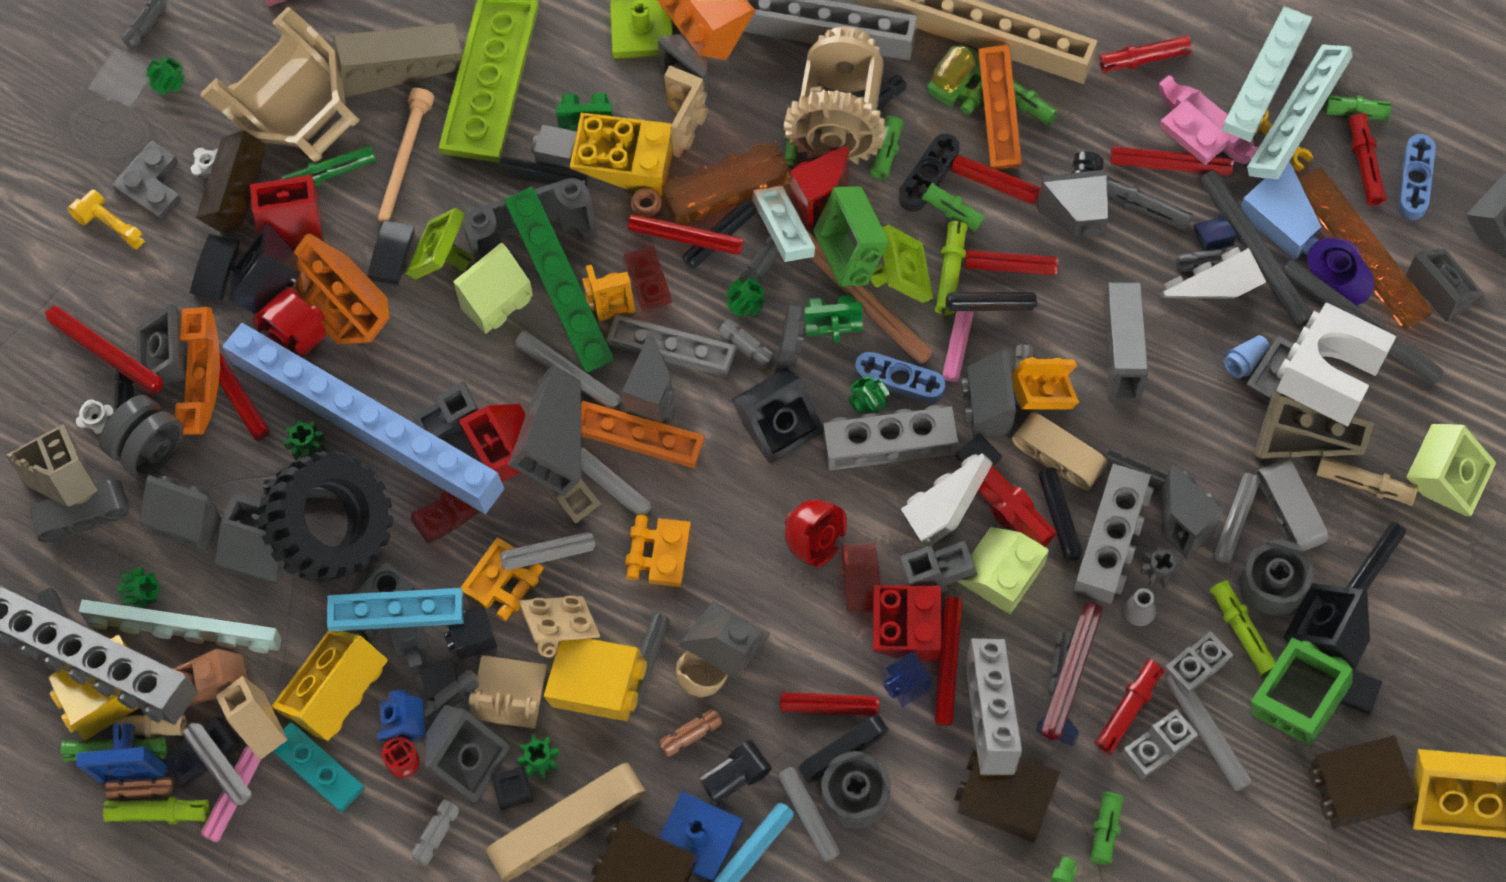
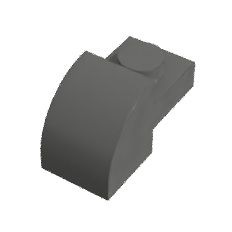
M461 382L436 396L437 403L412 416L416 425L442 440L456 431L463 434L459 420L478 411V408L466 383Z
M966 541L935 552L931 545L900 556L910 586H941V593L948 592L947 584L977 574Z

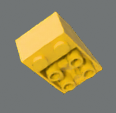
M581 113L570 169L632 192L649 188L664 196L673 154L672 124Z

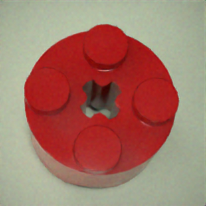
M287 287L284 291L279 292L253 317V324L257 332L260 333L263 330L269 339L302 358H305L327 334L322 323L325 319L323 312L315 305L309 306L301 299L299 293L292 287Z

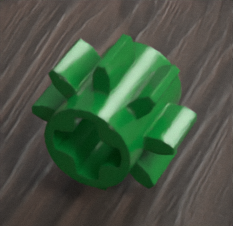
M165 56L160 62L154 58L148 66V72L145 76L150 78L148 84L154 91L167 95L170 90L176 93L179 91L184 83L185 74L181 73L183 67L178 61Z
M737 278L728 287L729 291L725 294L728 297L726 304L735 315L744 317L749 313L750 316L755 317L763 308L762 304L765 302V299L762 297L765 293L761 285L755 280L747 279L742 283Z
M866 376L857 380L851 386V391L854 395L850 396L848 401L854 411H858L859 415L864 412L865 414H878L887 406L884 397L888 396L890 392L883 381L880 382L878 378L873 380L871 376Z
M299 419L292 428H286L290 439L284 440L283 444L286 449H292L293 459L296 460L299 456L306 457L317 452H323L319 442L324 441L325 436L322 431H317V425L314 421L308 425L302 423Z
M140 567L132 569L131 573L121 574L122 581L117 591L123 599L122 604H133V607L145 609L146 604L156 603L155 597L160 586L154 577L155 573L144 574V568Z
M532 735V741L527 746L525 744L519 745L524 756L519 757L517 761L519 766L528 765L526 768L527 777H531L533 773L540 774L542 779H545L546 772L550 769H558L553 758L560 756L558 748L549 749L551 746L550 737L541 741L537 740L535 735ZM543 752L545 759L538 758L534 762L532 756H540Z

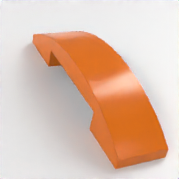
M209 307L182 309L180 340L188 342L184 403H176L175 417L181 421L184 427L183 436L204 434L217 398L220 350L215 318L212 309Z

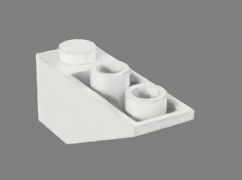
M1236 247L1221 255L1223 262L1212 267L1209 261L1193 269L1195 276L1185 281L1182 276H1179L1165 283L1164 285L1167 290L1159 295L1161 298L1234 299L1266 283V280L1250 249L1248 248L1240 252L1239 248Z
M984 454L968 457L961 463V468L953 474L947 473L942 475L934 482V487L925 493H916L907 500L908 504L901 510L921 542L931 546L958 527L993 464Z

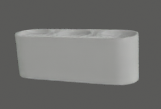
M1286 458L1256 470V476L1260 478L1259 487L1286 540L1298 545L1303 551L1327 543L1329 538L1325 524L1290 459Z

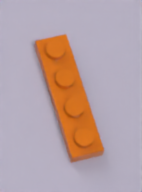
M1002 45L980 48L979 59L991 168L999 170L1022 167L1010 46Z
M586 401L581 403L582 437L690 468H696L705 442V435Z

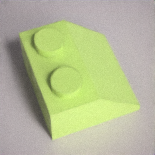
M502 242L453 281L461 310L485 334L491 329L499 328L506 321L508 315L516 309L525 307L533 296L530 280Z
M1431 424L1406 478L1414 486H1419L1418 491L1422 496L1462 515L1472 516L1496 462L1464 425Z
M990 527L971 554L977 574L957 582L1011 615L1046 564L1049 549L1021 532Z

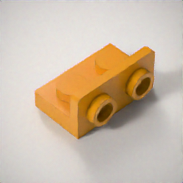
M592 265L586 266L587 277L582 278L586 293L585 297L591 311H596L599 322L613 319L615 314L625 316L635 313L628 272L610 273L603 278L596 279Z

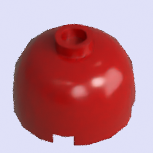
M807 500L798 505L788 514L785 520V542L790 552L808 565L821 567L828 563L840 548L834 546L838 536H845L847 529L846 512L834 503L825 500Z

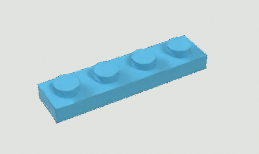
M462 588L327 595V628L329 631L464 624Z

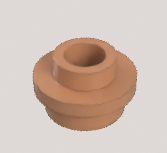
M649 188L638 190L631 199V209L635 215L653 218L662 208L661 197L657 192ZM646 202L652 204L650 207H641Z

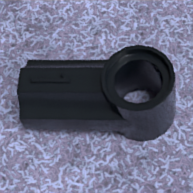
M753 740L739 745L729 754V759L700 777V782L716 804L747 784L749 786L757 783L772 770V766Z

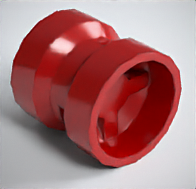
M395 737L385 743L382 749V759L388 771L399 779L413 776L420 766V758L413 743L404 737Z

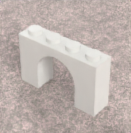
M1326 302L1320 313L1316 311L1312 313L1297 342L1294 343L1287 358L1283 361L1276 375L1281 378L1276 391L1349 426L1370 385L1337 370L1328 364L1323 357L1343 360L1376 376L1397 336Z

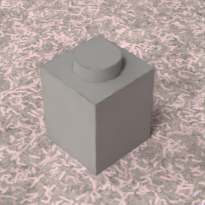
M542 125L539 136H534L531 145V153L535 154L536 162L570 168L577 132Z

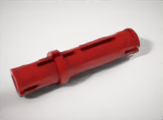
M1188 35L1137 47L1128 45L1123 50L1099 54V60H1103L1099 61V66L1104 74L1123 68L1132 70L1136 69L1138 65L1189 55L1192 53L1190 48L1192 47L1191 40Z
M1355 114L1347 120L1353 139L1351 149L1357 156L1367 199L1366 202L1370 206L1379 205L1386 201L1387 196L1385 195L1375 148L1377 147L1376 139L1371 136L1367 114Z
M1146 660L1133 683H1128L1126 686V694L1102 732L1094 741V745L1099 746L1101 751L1110 755L1113 754L1119 741L1126 733L1143 704H1148L1150 701V693L1165 673L1164 668H1161L1158 663Z

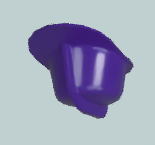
M1324 238L1312 246L1308 255V263L1313 274L1356 306L1366 302L1374 289V277L1367 264L1361 258V252L1358 247L1351 241L1337 238Z

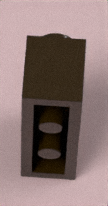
M245 130L221 138L196 215L198 220L219 232L243 226L251 201L250 184H256L268 147L267 144Z

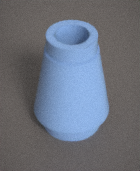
M1257 335L1229 350L1223 360L1225 369L1235 378L1249 376L1269 351V342L1263 336Z

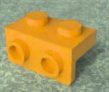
M1034 357L1022 360L1011 374L1013 390L1021 409L1073 410L1079 403V400L1068 375L1077 367L1076 361L1074 359H1036Z

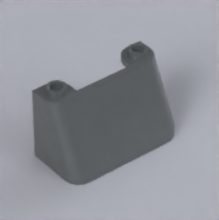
M570 178L535 189L549 221L558 219L563 232L573 229L581 235L582 240L597 236L592 201L587 187L582 181ZM504 199L471 210L463 221L464 233L475 263L501 243V237L518 232Z

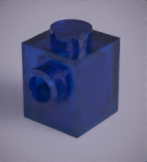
M914 651L885 668L883 685L892 699L896 698L902 707L931 690L932 677Z

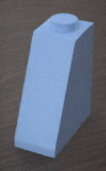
M1290 162L1279 179L1265 178L1243 198L1241 208L1250 222L1293 260H1296L1303 253L1308 255L1312 246L1319 241L1317 237L1321 225Z

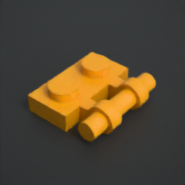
M636 515L635 524L630 528L629 538L632 540L630 554H627L625 559V566L627 567L626 579L637 581L639 580L640 570L650 571L649 584L682 588L691 522L658 518L656 530H650L647 528L649 518L644 515ZM645 543L654 544L652 558L643 556Z
M497 537L460 588H462L464 596L486 610L491 607L495 600L500 602L502 606L497 611L496 616L506 622L513 612L517 613L520 609L519 600L523 599L529 589H534L538 584V577L544 570V567L538 563L530 565L527 570L523 567L504 570L500 560L501 553L515 549V547ZM513 576L519 582L509 594L503 588Z

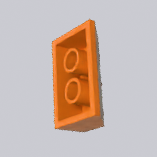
M657 0L698 55L727 60L756 12L747 0Z

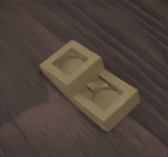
M582 479L565 496L539 483L574 524H577L601 506V503Z

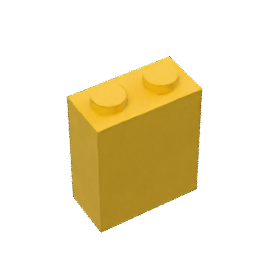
M119 634L111 639L128 647ZM64 670L48 677L54 689L49 692L56 706L59 709L63 708L65 714L61 715L64 724L71 733L77 731L85 741L139 708L136 707L134 710L127 708L112 694L109 698L101 695L88 682L84 685L75 682L67 675L68 672Z
M594 639L561 640L557 648L544 698L553 708L628 722L630 711L633 712L637 706L638 693L636 689L639 680H643L646 674L647 662L644 660L638 647Z

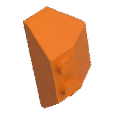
M306 234L294 251L298 257L297 270L299 271V276L295 282L296 291L309 306L315 305L323 312L325 319L322 323L326 332L338 345L372 342L390 319L388 298L347 255L315 236Z

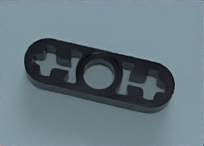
M945 133L934 138L900 187L899 203L902 208L910 212H916L923 209L927 204V201L922 200L927 188L932 182L939 186L952 168L954 159L959 156L960 144L955 136ZM950 146L951 151L947 150L941 157L940 161L938 159L940 155V148ZM925 167H933L938 171V175L931 179L922 176L921 170ZM917 184H919L921 187L918 198L908 199V194L912 195L917 189Z
M875 715L807 758L800 764L798 770L808 784L815 782L823 777L828 765L834 758L843 753L865 750L885 736L889 728L879 715Z

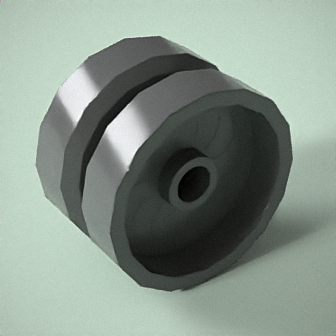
M141 394L130 398L111 415L100 435L99 447L112 460L120 462L122 467L135 478L142 479L155 473L172 457L180 444L184 427L181 421L169 412L163 411L160 405L153 399Z

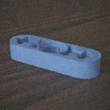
M1425 134L1412 136L1404 151L1398 210L1404 218L1409 220L1422 218L1430 203L1436 145L1434 140ZM1416 146H1422V151H1424L1421 161H1416L1418 154ZM1412 171H1419L1424 175L1425 181L1422 183L1413 182L1408 174ZM1413 193H1418L1416 197L1417 209L1411 208L1410 200Z
M875 352L862 353L855 363V374L858 380L866 376H871L873 380L878 378L880 382H884L889 392L929 404L940 401L944 395L945 380L938 372ZM869 363L875 364V370L872 369L870 373H865V367ZM884 367H888L886 370V378L882 379L881 377L882 372H884ZM896 371H903L908 374L909 380L905 384H896L891 380V375ZM915 376L919 377L916 389L912 388ZM930 382H934L936 389H933L931 393L926 392V386Z

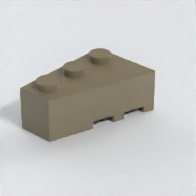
M1272 393L1253 455L1260 459L1320 455H1362L1366 452L1374 423L1354 416L1349 426H1346L1289 397Z
M64 424L6 454V457L25 486L67 507L75 503L81 504L86 502L98 491L82 452Z

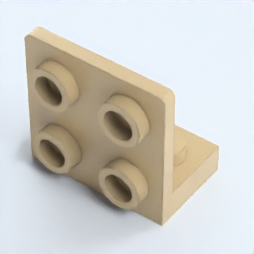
M669 66L664 75L667 105L674 112L678 113L671 125L673 154L680 158L684 149H690L694 141V131L697 125H702L707 117L708 108L705 106L707 93L704 92L702 78Z

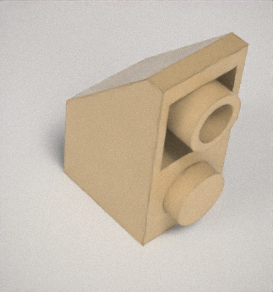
M244 676L216 695L228 722L260 760L288 740L265 692Z

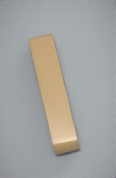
M621 764L491 844L485 853L502 881H510L637 803L646 795L647 791L630 764Z

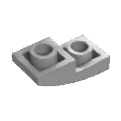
M1209 631L1192 647H1187L1166 665L1164 669L1189 693L1227 664L1234 654Z
M1175 709L1154 724L1147 733L1124 748L1120 755L1139 778L1143 780L1197 738L1198 734L1178 710Z

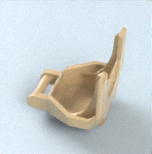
M288 7L272 22L283 32L280 41L239 82L227 86L215 78L201 92L200 96L223 112L241 131L245 130L265 143L301 148L312 161L317 163L323 157L321 154L350 125L354 127L360 120L346 106L337 52L303 18ZM339 112L342 117L311 145L309 140L314 138Z

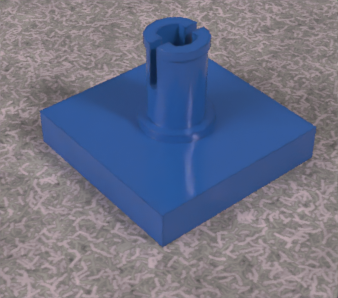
M122 723V728L120 724L113 725L112 750L77 753V767L100 784L116 779L124 782L125 779L152 778L153 780L157 777H167V765L145 747L134 748L135 725Z
M682 791L660 836L701 855L693 874L709 882H714L744 821L731 813Z

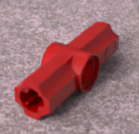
M991 466L977 493L990 506L993 516L1006 529L1012 528L1016 532H1021L1044 547L1049 545L1056 536V530L1034 509L1033 501L1024 490L1018 486L1013 487L995 467Z

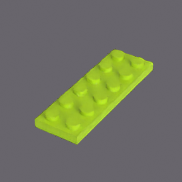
M477 0L439 144L440 154L499 163L539 10L538 0Z

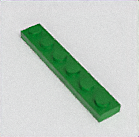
M532 186L504 199L505 205L584 372L589 373L614 361L615 359L534 187Z

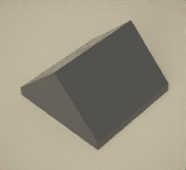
M1445 248L1419 251L1415 255L1406 274L1408 279L1446 322L1485 296L1483 291Z
M173 304L168 305L136 328L137 361L163 379V384L186 381L187 342L180 340L181 313L177 306Z

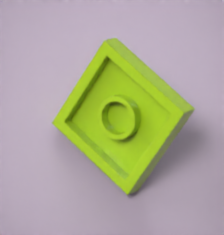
M611 0L613 59L659 56L658 40L661 37L672 35V20L658 1Z
M455 207L428 221L406 270V275L416 280L442 268L445 261L457 267L460 271H464L468 267L470 262L466 259L471 260L472 254L453 244L466 213Z
M889 224L882 227L889 243L883 253L884 264L876 267L873 276L870 278L873 285L879 288L888 283V286L921 303L932 300L933 293L923 243Z

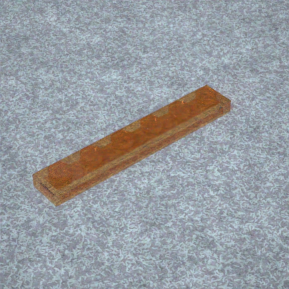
M1319 167L1300 178L1301 186L1316 217L1333 238L1351 241L1358 247L1361 252V258L1367 264L1374 277V292L1404 331L1430 317L1433 309L1323 168Z

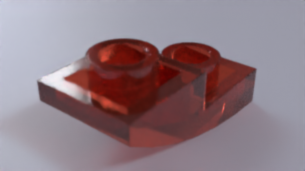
M651 246L624 254L642 312L671 304V295L664 273L661 270L655 247Z
M445 491L441 493L438 501L413 512L410 520L427 544L460 527L481 511Z
M875 543L842 544L843 577L846 578L847 611L873 610L874 585H881Z

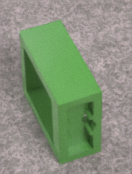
M862 186L834 187L813 232L839 287L867 285L889 241ZM850 228L858 243L856 248H854L848 235Z
M1292 637L1252 699V715L1312 747L1353 683V669L1350 668V665L1345 660L1336 656L1331 658L1323 654L1311 642H1300ZM1295 658L1336 679L1311 719L1270 698Z

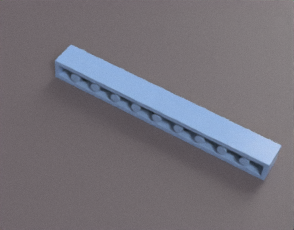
M241 322L222 346L231 363L482 513L486 514L503 492L504 486L498 472Z

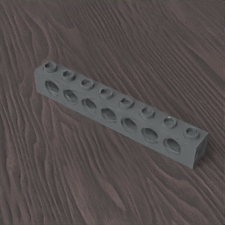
M0 586V644L4 647L11 649L12 646H15L28 659L35 661L36 658L43 660L42 662L54 672L59 673L61 670L68 672L67 675L81 685L88 682L101 695L109 698L112 694L117 697L120 703L131 710L139 707L143 709V713L158 723L163 719L175 725L199 693L186 675Z

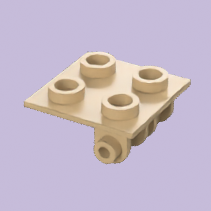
M583 596L519 600V605L534 642L538 644L537 649L542 656L548 658L554 656L558 648V642L561 640L600 638V633Z
M482 655L477 676L480 685L474 692L470 693L469 697L470 714L482 722L535 729L547 665Z

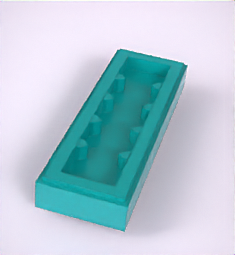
M290 722L283 729L288 740L272 752L342 814L364 791L365 787L296 725Z

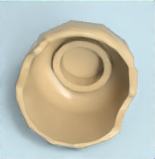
M686 651L676 664L678 684L686 693L699 698L715 694L722 688L728 677L726 672L689 651Z

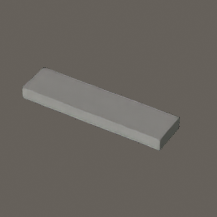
M615 314L606 339L608 347L639 355L649 336L654 338L665 362L728 378L737 351V345Z

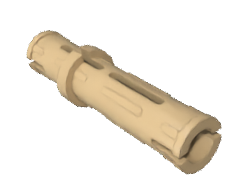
M1322 456L1316 476L1328 478L1376 494V498L1383 499V497L1409 506L1413 505L1419 487L1392 479L1386 473L1383 475L1372 473L1326 458L1325 456Z

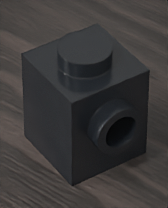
M484 607L473 611L470 609L463 610L464 624L448 625L449 631L443 633L449 652L456 650L459 660L498 647Z

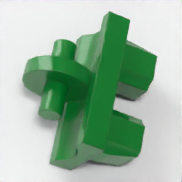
M594 93L591 95V104H580L579 96L576 94H563L561 104H556L558 128L577 132L581 113L613 116L612 103H609L607 94Z
M853 295L841 296L837 299L838 304L825 305V300L821 298L809 299L808 307H804L806 337L832 334L833 343H840L841 333L863 331L862 303L856 302Z

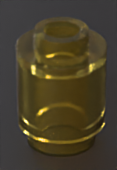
M963 46L951 47L934 69V75L932 76L934 84L945 92H952L953 89H958L976 66L973 53Z

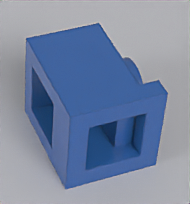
M395 690L388 693L387 700L379 702L381 732L377 733V740L388 742L395 737H404L412 742L426 737L423 698L409 695L406 690Z

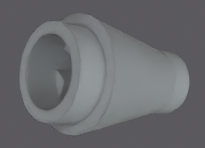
M1141 588L1125 601L1123 614L1128 622L1136 626H1145L1154 620L1156 606L1154 595L1149 589Z

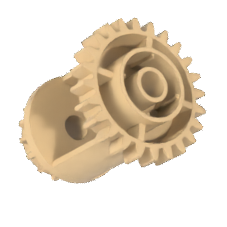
M853 27L833 28L828 30L824 36L819 35L818 42H815L808 52L799 102L792 101L791 108H787L783 128L786 130L785 138H790V146L798 145V153L807 151V158H812L813 156L821 157L830 149H839L847 145L849 160L859 164V157L869 160L870 154L877 155L878 148L882 149L886 127L884 126L885 119L880 118L881 112L877 110L884 62L879 53L880 48L874 46L875 40L864 31ZM823 86L833 89L835 91H826L824 90ZM866 90L864 101L863 97L858 98L851 93H844Z

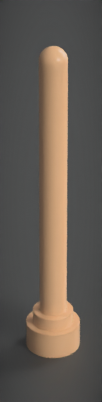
M411 89L408 98L411 113L378 215V221L381 224L391 219L422 116L432 108L435 96L426 89Z

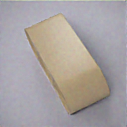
M1031 412L1011 438L1014 445L1022 452L1047 468H1055L1059 476L1085 491H1089L1108 466V461L1098 451L1035 412Z

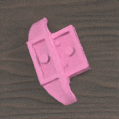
M1170 75L1159 83L1160 94L1167 106L1172 110L1160 122L1159 128L1204 165L1221 151L1229 158L1241 164L1249 163L1259 148L1258 146L1255 147L1254 140L1252 139L1249 142L1221 131L1228 114L1205 97L1201 91L1177 84Z

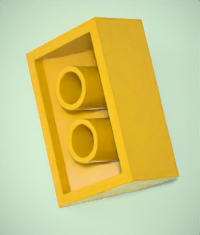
M328 630L273 703L272 708L313 736L329 741L331 737L340 731L343 721L349 712L360 704L363 693L369 685L380 677L383 666L388 659L359 635L346 631Z
M1418 749L1412 783L1418 797V801L1412 807L1413 830L1506 838V757Z

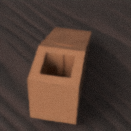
M218 648L173 669L186 675L199 691L189 706L217 699L216 695L240 677L244 676L247 679L243 655Z

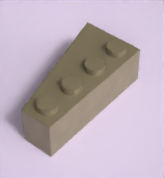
M454 23L334 35L332 47L337 52L345 98L459 70L462 50Z

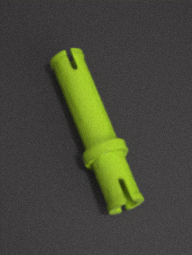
M958 221L948 223L946 244L941 250L943 264L935 311L942 314V309L944 308V315H953L955 311L946 309L945 298L948 293L957 292L961 262L965 260L966 256L964 242L968 226L961 222L960 228L957 229Z
M1228 580L1216 584L1209 591L1224 613L1222 617L1224 622L1231 625L1256 667L1259 676L1268 675L1276 661L1247 614L1249 609L1245 604H1241Z
M170 797L167 801L106 800L104 807H108V809L103 808V819L106 823L167 821L169 825H176L179 821L206 822L209 816L205 815V813L210 814V806L207 799L178 800L177 797Z

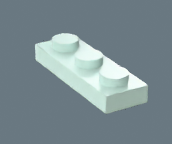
M783 186L753 190L752 200L784 262L814 257L815 246Z

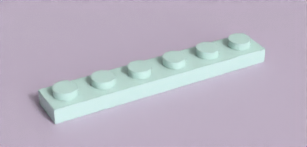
M1285 6L1283 7L1221 131L1249 142L1252 141L1310 25L1312 17Z
M1322 45L1248 164L1247 169L1251 177L1279 179L1353 57L1350 46Z
M82 600L79 608V613L87 622V625L97 629H107V626L119 627L121 631L130 634H139V631L152 632V635L159 638L170 639L172 635L184 637L186 641L196 644H202L204 640L214 641L217 645L224 648L233 649L236 648V645L247 646L251 651L257 653H268L269 650L279 651L282 641L277 629L271 627Z

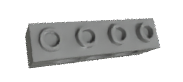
M932 405L925 410L919 411L901 409L888 415L869 413L861 418L849 420L845 417H837L823 423V437L829 471L956 455L958 448V437L952 406ZM925 428L930 433L922 436L916 434L914 430ZM893 432L898 437L889 440L885 439L882 434ZM861 436L865 441L856 444L851 442L850 438Z
M1112 465L1076 580L1074 593L1112 604L1115 593L1122 594L1127 576L1121 574L1124 564L1131 565L1136 546L1130 545L1133 534L1140 535L1145 517L1139 515L1142 505L1149 506L1154 489L1148 486L1151 475L1120 465ZM1126 501L1131 504L1132 508L1128 510L1121 509L1117 502ZM1117 530L1122 533L1123 538L1114 539L1107 532ZM1108 559L1114 564V567L1110 569L1103 568L1098 561Z
M971 639L965 660V669L980 775H1014L1022 749L1005 639Z

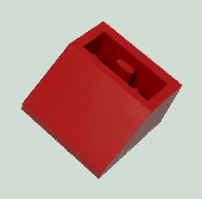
M847 145L839 149H830L821 157L811 162H802L794 170L790 171L791 202L808 230L815 227L833 188L847 186L849 179V149Z
M312 175L250 184L252 211L257 235L268 224L274 228L293 252L306 234H311L324 242L319 194Z
M520 404L487 405L459 420L463 436L476 459L498 472L502 482L521 473L508 465L526 416Z
M874 585L873 651L904 662L939 663L941 654V586Z

